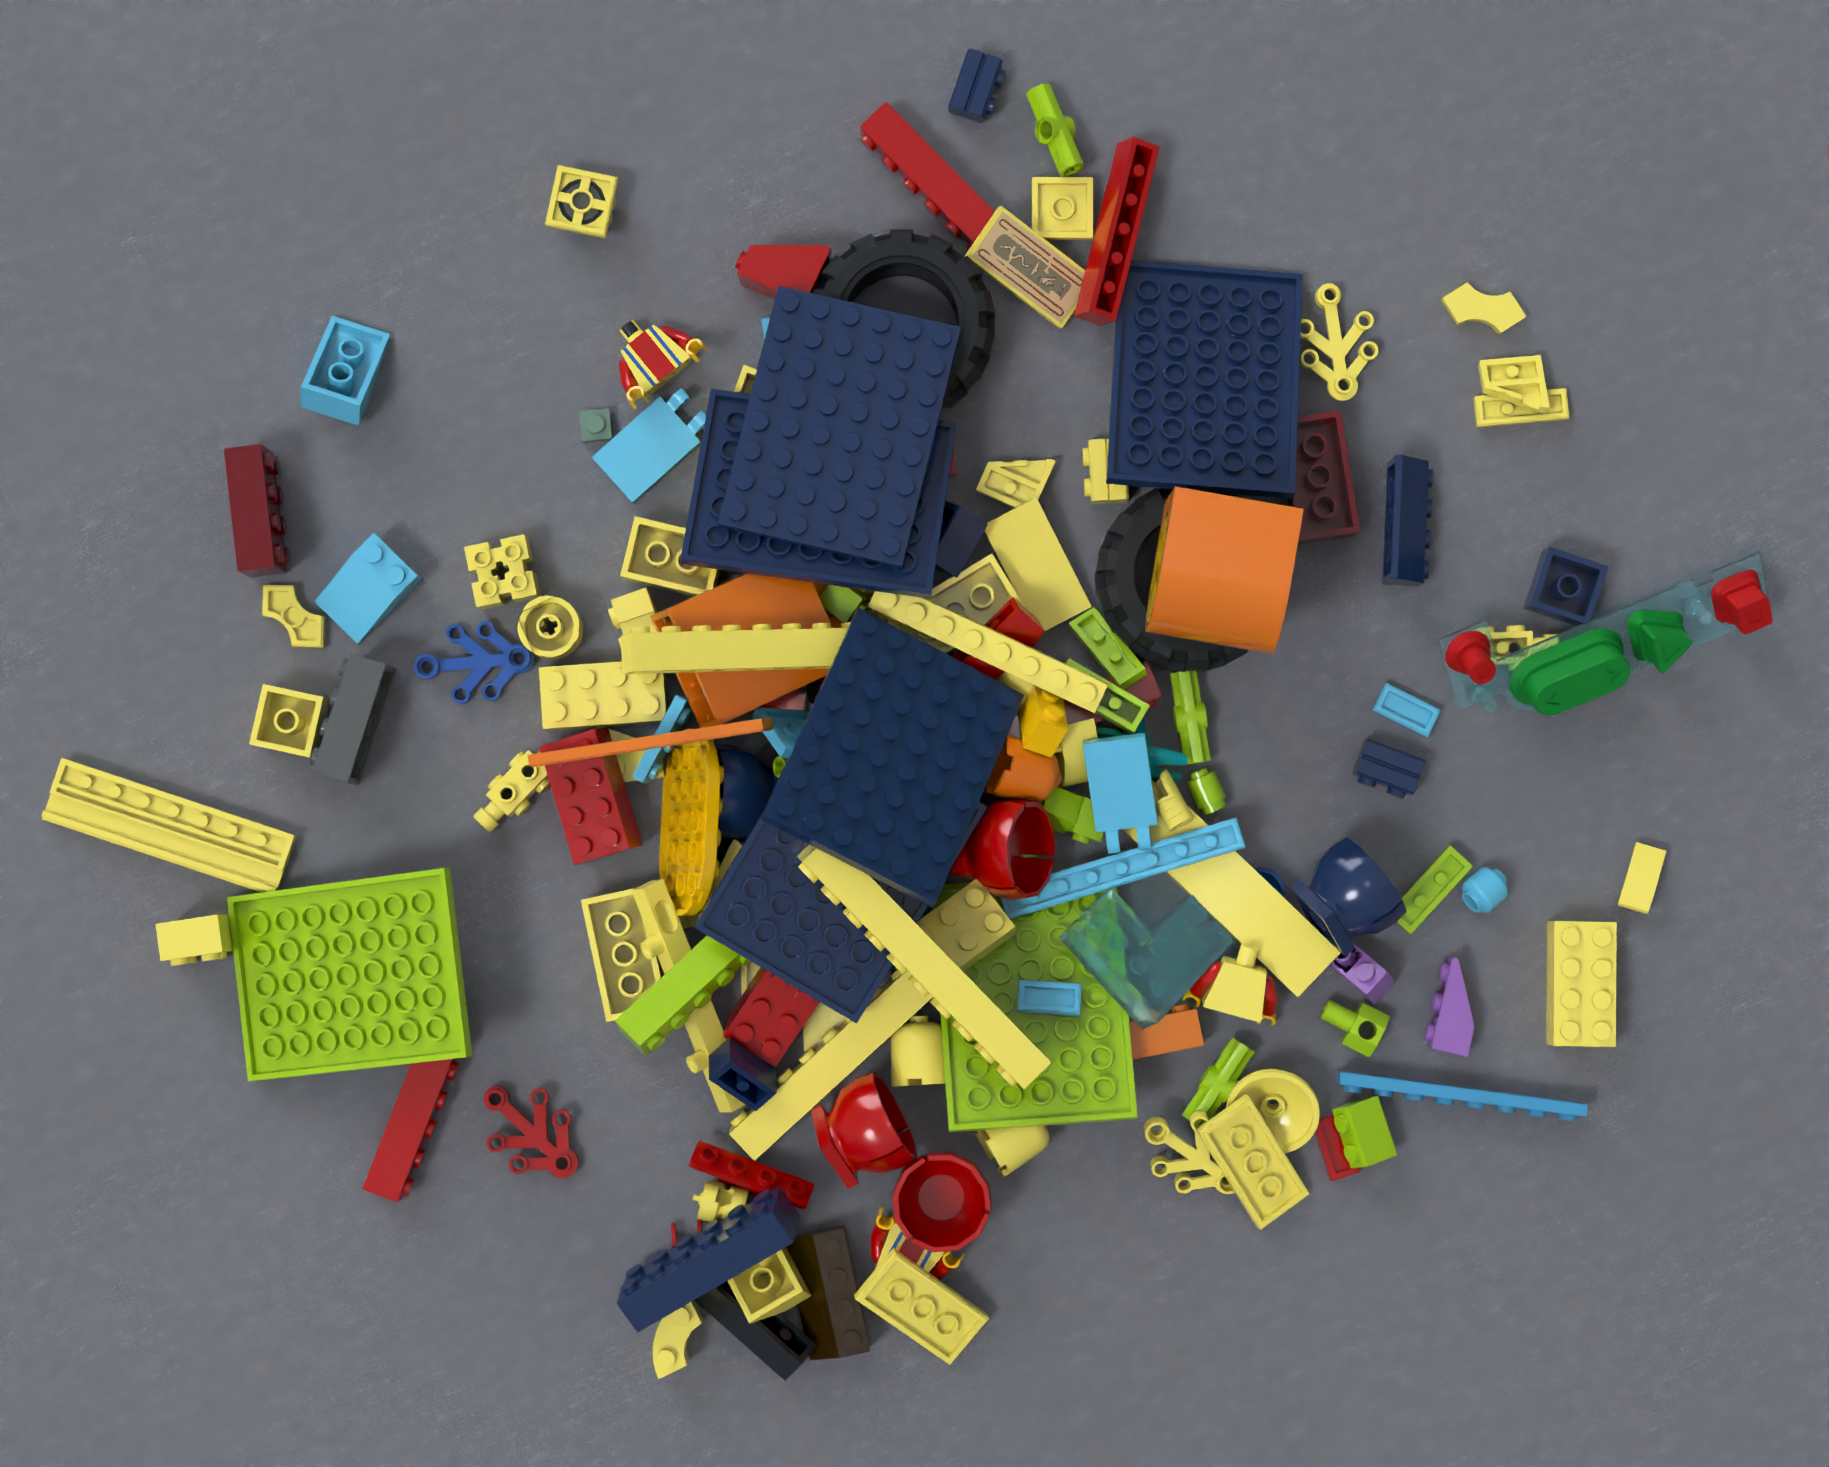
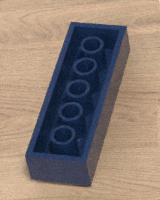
M780 1186L772 1191L766 1189L760 1192L753 1202L745 1207L743 1204L736 1206L728 1213L726 1218L720 1221L717 1219L712 1220L703 1227L702 1232L695 1236L689 1234L683 1237L676 1244V1247L671 1250L663 1249L656 1253L647 1264L643 1266L637 1264L629 1269L625 1274L626 1278L620 1288L621 1291L616 1304L638 1333L794 1243L800 1214Z

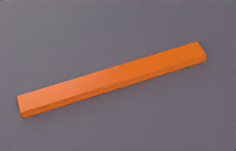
M772 717L531 754L528 755V762L531 767L545 766L770 731L774 728Z

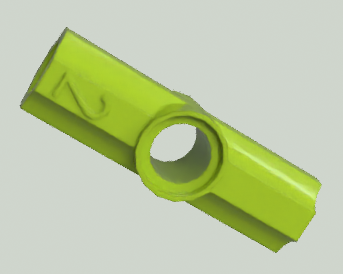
M1042 83L1031 88L1026 95L1037 120L1035 125L1036 139L1041 144H1047L1060 177H1068L1078 173L1084 168V165L1073 140L1076 129L1074 121L1069 116H1063L1050 83Z
M1180 671L1170 673L1174 706H1172L1176 733H1179L1182 754L1188 756L1187 764L1211 761L1206 729L1208 728L1207 714L1204 702L1201 701L1197 672Z
M1231 1037L1216 1062L1212 1063L1203 1074L1197 1085L1199 1088L1181 1115L1190 1121V1116L1194 1112L1203 1111L1210 1120L1221 1103L1227 1101L1231 1090L1239 1081L1237 1080L1255 1052ZM1197 1119L1195 1124L1201 1125L1205 1120Z

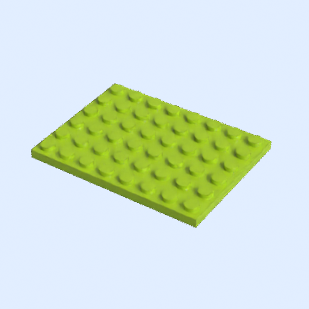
M450 868L227 897L248 1082L472 1056Z
M971 882L944 884L937 902L933 906V910ZM1117 887L1011 919L1012 923L1016 926L1015 935L964 971V973L1051 1061V1064L1025 1089L1018 1083L1012 1087L995 1069L999 1063L995 1060L990 1064L973 1047L977 1041L973 1038L968 1042L952 1025L956 1019L952 1015L946 1019L940 1013L949 1133L1137 1119ZM989 892L1004 911L1001 898ZM1019 980L1082 984L1080 1017L1017 1013Z

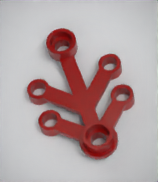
M502 1086L489 1088L483 1097L485 1106L492 1111H500L524 1135L504 1136L500 1133H494L487 1139L488 1149L492 1152H500L503 1149L539 1148L547 1157L526 1158L521 1154L515 1155L509 1161L510 1170L515 1174H521L526 1170L549 1169L551 1174L557 1178L563 1179L572 1176L578 1168L579 1160L576 1153L569 1148L571 1114L567 1110L561 1109L552 1116V1123L557 1128L555 1147L547 1139L546 1104L549 1101V1093L545 1089L537 1088L530 1094L529 1099L534 1106L533 1125L509 1102L510 1095L507 1089ZM536 1092L544 1094L545 1100L543 1103H537L534 1100ZM493 1093H498L501 1096V1102L497 1105L493 1104L490 1100ZM559 1113L567 1116L566 1124H558L556 1117ZM492 1138H500L502 1146L494 1148L491 1144ZM560 1157L567 1159V1168L561 1169L558 1167L557 1160ZM517 1158L524 1161V1168L521 1170H517L513 1165L514 1160Z

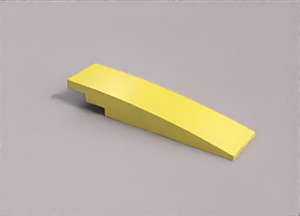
M1158 779L1156 784L1165 797L1168 793L1161 780ZM1188 806L1194 819L1187 825L1170 832L1156 808L1158 825L1149 826L1151 841L1154 843L1209 825ZM1136 827L1122 829L1138 844ZM1236 851L1165 872L1240 944H1249L1257 947L1259 951L1256 959L1297 998L1341 954Z

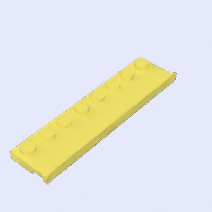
M65 758L60 760L49 792L51 794L45 811L43 810L41 815L42 820L261 893L279 889L297 835Z

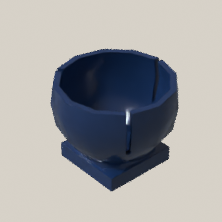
M715 744L719 765L723 766L724 779L722 784H720L723 807L718 818V829L721 832L720 845L731 844L734 839L742 842L747 839L765 809L779 778L775 776L773 768H768L748 749L731 744Z
M1347 837L1331 846L1316 862L1310 886H1306L1300 879L1290 886L1310 923L1344 956L1354 949L1350 941L1351 936L1377 934L1397 923L1407 912L1402 898L1378 865L1359 845Z

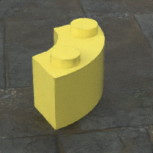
M1094 718L1067 724L1068 731L1054 753L1058 759L1059 771L1061 772V782L1058 786L1061 789L1088 782L1083 741L1098 739Z
M694 1300L662 1318L653 1342V1363L658 1379L687 1366L689 1362L687 1352L688 1337L692 1330L702 1324L704 1320L699 1306Z

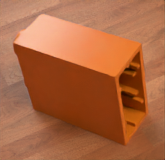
M744 573L650 616L657 632H662L661 627L680 626L681 632L692 631L693 626L710 625L711 631H722V626L741 625V630H753L752 625L771 624V629L773 630L782 629L783 624L800 623L801 629H812V624L831 623V628H842V622L837 617L831 616L828 618L818 596L825 590V584ZM829 669L676 673L699 727L703 728L722 725L826 676Z

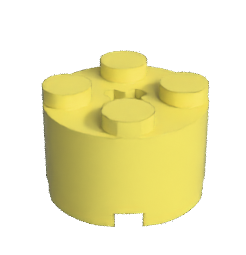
M546 595L533 599L524 607L518 621V634L523 645L535 655L543 659L558 660L573 653L581 643L583 638V622L578 611L570 603L562 598ZM548 621L558 624L554 628L555 633L553 635L544 632L548 628Z

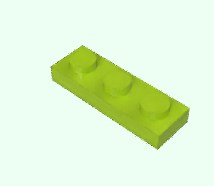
M1095 607L1069 622L1070 630L1119 688L1124 690L1147 675L1143 664L1117 635L1111 631Z
M1451 845L1447 846L1401 897L1407 912L1397 921V924L1408 934H1412L1473 867Z

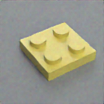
M1032 177V230L1045 240H1093V177Z

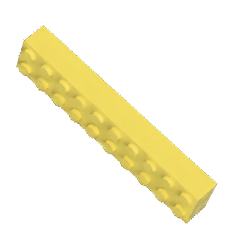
M808 845L797 855L802 861L798 866L800 870L813 883L819 879L824 884L820 890L836 906L840 902L845 905L846 908L842 911L844 915L858 929L862 925L868 929L864 935L880 952L884 948L890 952L886 958L902 974L907 970L912 974L908 980L924 997L929 993L934 997L930 1003L946 1019L951 1015L956 1019L952 1025L968 1042L973 1038L977 1041L973 1047L990 1064L995 1060L999 1063L995 1069L1012 1087L1018 1083L1025 1089L1051 1064V1061L871 876L811 845Z

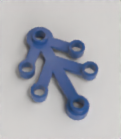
M485 621L478 625L477 635L483 640H490L503 652V654L490 655L466 635V631L462 626L453 624L446 631L448 640L458 643L472 657L437 660L436 657L430 654H423L415 660L414 670L423 679H433L439 672L474 669L464 682L456 686L451 693L452 699L456 703L466 704L471 699L473 689L492 667L504 666L494 681L485 684L482 689V695L485 699L496 701L501 697L502 688L515 673H526L533 667L535 655L523 643L511 644L496 631V627L492 623ZM486 625L492 629V633L487 637L481 634V629ZM459 628L461 630V637L456 640L452 639L451 631ZM518 653L525 655V661L522 664H516L514 661V657ZM426 662H432L433 670L430 673H425L423 670V665ZM495 686L497 688L496 696L488 697L487 689ZM460 689H464L467 693L464 700L456 698V693Z

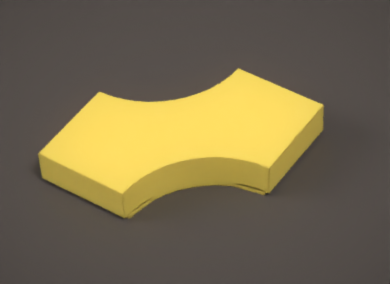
M1468 282L1441 299L1456 325L1468 321H1478L1489 325L1499 335L1527 317L1510 291L1498 296L1485 295L1476 291Z
M263 585L262 616L275 618L286 627L290 634L292 647L325 648V617L311 614L301 605L296 594V586Z

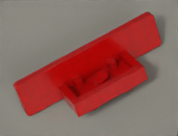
M698 1141L689 1162V1167L717 1177V1182L724 1183V1185L729 1187L737 1186L749 1189V1194L757 1196L766 1189L772 1191L780 1186L793 1206L802 1210L806 1209L814 1188V1183L703 1141Z

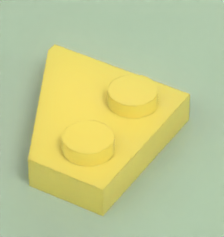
M1541 355L1479 361L1478 369L1482 393L1541 413H1548L1550 405Z

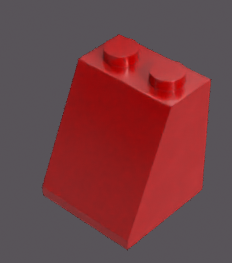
M750 245L747 253L741 252L735 268L738 269L737 274L742 286L775 300L778 286L812 293V290L816 289L822 277L821 272L832 260L831 248L825 245Z

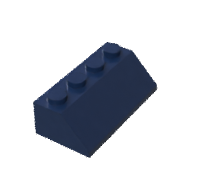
M1396 455L1387 463L1382 585L1420 586L1424 583V579L1429 577L1430 565L1429 561H1425V548L1429 549L1431 532L1426 530V518H1431L1432 500L1427 499L1428 487L1431 488L1433 485V469H1428V460Z

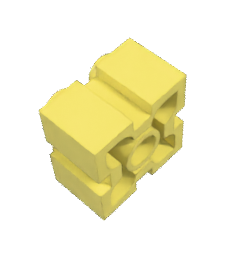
M525 534L500 539L502 547L493 548L489 542L464 547L468 570L472 574L478 575L479 582L471 583L475 604L478 609L486 610L505 606L504 598L511 596L517 603L541 597L537 575L532 570L528 571L526 564L534 561L530 541ZM501 566H504L506 569L509 568V572L505 573V579L503 580L496 575Z
M647 588L611 599L613 608L608 609L614 627L616 626L617 629L621 628L623 635L631 633V628L650 627V632H657L650 616L658 612L652 595Z

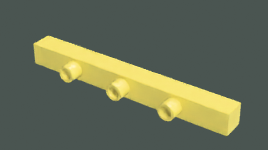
M663 879L651 880L631 891L650 936L649 939L641 942V950L648 959L657 956L663 972L666 974L691 951L665 882ZM710 999L704 1007L696 1008L689 1015L685 1023L695 1050L694 1054L686 1058V1063L693 1073L703 1070L719 1112H733L745 1104L709 1080V1055L727 1040L723 1037L722 1026Z

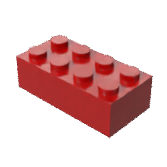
M597 728L540 746L539 748L540 752L544 753L612 742L608 728ZM616 755L545 765L574 865L589 863L643 846Z
M761 967L725 1020L723 1037L726 1039L730 1037L759 1058L776 1067L819 1004V1001Z

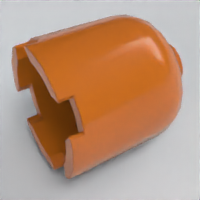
M1007 735L984 791L995 796L1013 800L1027 799L1038 803L1049 797L1054 789L1058 788L1061 782L1058 759L1055 754L1051 758L1024 749L1022 739Z

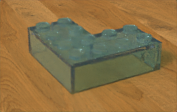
M1114 889L1098 896L1080 914L1081 917L1075 919L1058 937L1141 1029L1158 1023L1234 941L1216 920L1196 930L1194 926L1208 920L1211 915L1193 895L1176 903L1150 930Z

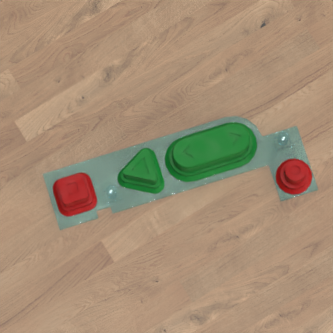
M1758 551L1710 571L1712 579L1695 586L1694 580L1690 579L1497 659L1486 619L1438 638L1457 710L1459 711L1480 703L1487 713H1492L1498 707L1493 696L1502 693L1506 702L1517 710L1538 711L1543 715L1549 716L1556 715L1619 689L1627 682L1632 672L1653 664L1660 673H1665L1688 649L1737 629L1746 635L1772 624V610L1760 552Z

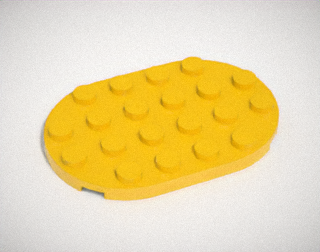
M713 739L675 745L677 748H674L672 754L668 755L664 771L659 875L660 879H663L678 916H694L700 910H704L713 879H717L720 868L716 857L717 847H719L721 842L718 818L723 807L720 797V784H722L724 779L723 766L719 765Z

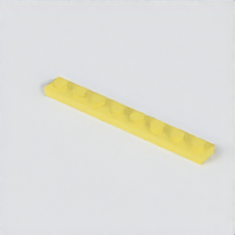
M875 591L868 605L873 610L1093 713L1096 712L1109 685L1098 678L927 598Z

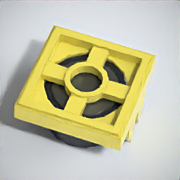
M558 165L545 222L546 227L606 239L608 227L613 221L612 212L616 207L615 195L618 177Z

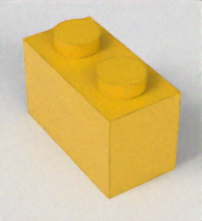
M1033 685L1026 701L1018 710L1023 748L1052 758L1068 731L1063 698Z

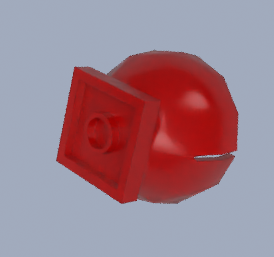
M1027 799L993 803L982 815L949 873L973 881L977 879L989 892L1002 898L1015 900L1038 896L1049 882L1055 860L1025 858L1020 855L1055 856V832L1049 812L1038 802Z
M872 1072L858 1077L840 1091L830 1112H827L822 1104L811 1109L819 1148L847 1189L859 1184L857 1178L859 1171L886 1174L902 1169L918 1158L917 1147L911 1130L908 1129L899 1135L897 1134L909 1126L888 1086L877 1073Z
M951 1151L929 1152L927 1156L922 1154L902 1169L891 1192L893 1219L905 1238L909 1240L912 1235L910 1243L932 1253L959 1251L981 1236L992 1214L990 1212L992 1210L990 1184L974 1162Z

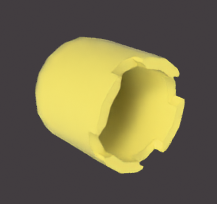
M913 1016L909 1019V1023L903 1024L891 1035L892 1087L945 1084L941 1025L936 1022H928V1016Z
M1047 1126L978 1130V1133L975 1134L989 1159H996L1000 1166L997 1170L1003 1177L1041 1153L1049 1143Z

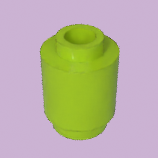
M1204 767L1189 774L1191 780L1186 782L1197 808L1201 809L1204 815L1226 806L1224 801L1226 795L1215 770L1208 772L1207 767Z

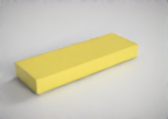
M1567 389L1547 390L1550 405L1548 413H1541L1490 395L1475 396L1473 401L1476 428L1568 420Z

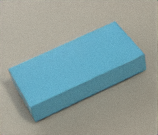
M1384 683L1371 710L1425 738H1428L1441 712L1440 709L1388 683Z
M1019 980L1017 1013L1080 1017L1082 984Z

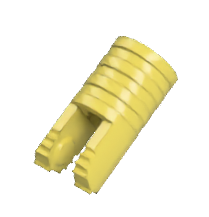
M1166 769L1159 776L1168 795L1164 797L1154 781H1152L1156 808L1171 832L1187 825L1194 817L1171 774Z

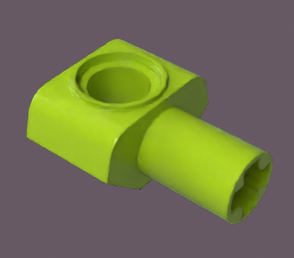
M1328 999L1319 1018L1345 1031L1341 1041L1342 1044L1370 1057L1387 1027L1390 1016L1363 1002L1359 1004L1354 1012ZM1369 1021L1373 1026V1033L1370 1037L1363 1039L1359 1035L1358 1029L1361 1023Z

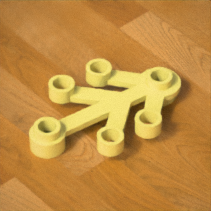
M1326 283L1316 291L1314 298L1318 307L1324 309L1329 340L1315 331L1314 324L1308 319L1301 320V324L1308 326L1309 333H1301L1300 339H1306L1331 358L1333 370L1319 361L1318 353L1313 349H1307L1300 354V366L1304 369L1312 370L1325 380L1328 393L1333 399L1347 401L1357 392L1358 383L1356 377L1367 362L1373 360L1378 355V346L1371 341L1363 343L1358 349V357L1348 369H1346L1345 356L1361 334L1372 327L1374 318L1367 311L1360 312L1355 316L1353 326L1342 339L1337 304L1341 299V292L1336 285ZM1326 290L1333 292V300L1326 299L1324 295ZM1359 317H1366L1368 325L1362 326L1359 323ZM1364 347H1370L1373 350V355L1366 356L1363 351ZM1305 354H1310L1313 357V364H1307L1304 361ZM1340 380L1347 382V390L1339 388L1338 383Z
M1196 1111L1190 1116V1124L1195 1132L1196 1148L1170 1131L1165 1119L1152 1117L1145 1122L1144 1133L1149 1143L1154 1145L1165 1143L1186 1157L1168 1160L1164 1156L1154 1157L1150 1162L1153 1175L1164 1177L1168 1173L1180 1172L1175 1176L1174 1184L1176 1190L1182 1194L1189 1193L1191 1190L1215 1187L1224 1194L1235 1193L1229 1182L1222 1179L1224 1174L1217 1163L1210 1159L1209 1150L1196 1129L1203 1125H1196L1195 1121L1197 1119H1204L1203 1124L1209 1121L1205 1112ZM1153 1126H1161L1159 1130H1151ZM1157 1164H1165V1167L1162 1169L1155 1168ZM1203 1169L1209 1175L1192 1177L1189 1173L1183 1171ZM1182 1180L1189 1181L1187 1185H1179Z

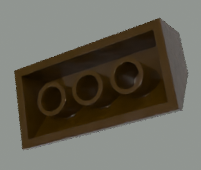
M839 1225L795 1235L794 1243L786 1248L812 1295L798 1303L804 1334L817 1345L809 1355L810 1360L843 1358L870 1352L871 1345L862 1304L854 1297V1294L858 1291L845 1226Z

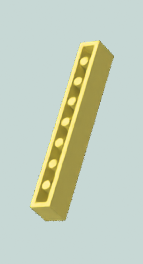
M851 622L841 623L842 628H831V623L812 624V629H801L800 623L783 624L782 629L773 630L771 629V624L752 625L753 630H741V625L722 626V631H711L710 625L693 626L692 631L681 632L680 626L661 627L662 632H650V627L631 628V633L621 636L623 674L829 669Z
M895 968L889 975L892 979L884 987L879 986L857 1024L844 1016L846 1022L838 1029L835 1026L830 1028L821 1037L823 1043L815 1050L812 1047L807 1049L799 1057L798 1060L801 1063L794 1070L791 1071L790 1068H787L777 1077V1093L757 1111L750 1109L746 1113L744 1110H741L730 1121L733 1126L730 1127L729 1135L754 1161L933 998L930 993L924 997L908 980L912 976L908 970L902 974Z

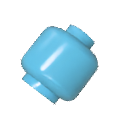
M1479 868L1462 885V899L1464 903L1476 913H1490L1508 896L1507 878L1497 869Z

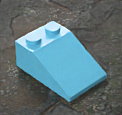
M331 316L301 385L300 407L359 426L369 404L390 340V334Z
M373 533L350 556L314 602L359 645L423 578L380 536Z

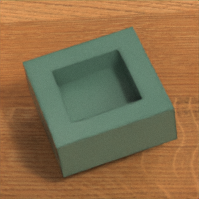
M610 408L579 411L581 440L583 443L613 439Z

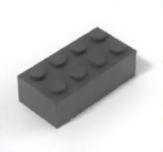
M350 653L348 659L344 658L339 670V676L342 677L339 689L334 688L329 705L333 706L330 717H325L321 725L320 735L323 738L320 748L315 747L311 756L310 765H313L312 772L345 783L359 785L396 668Z

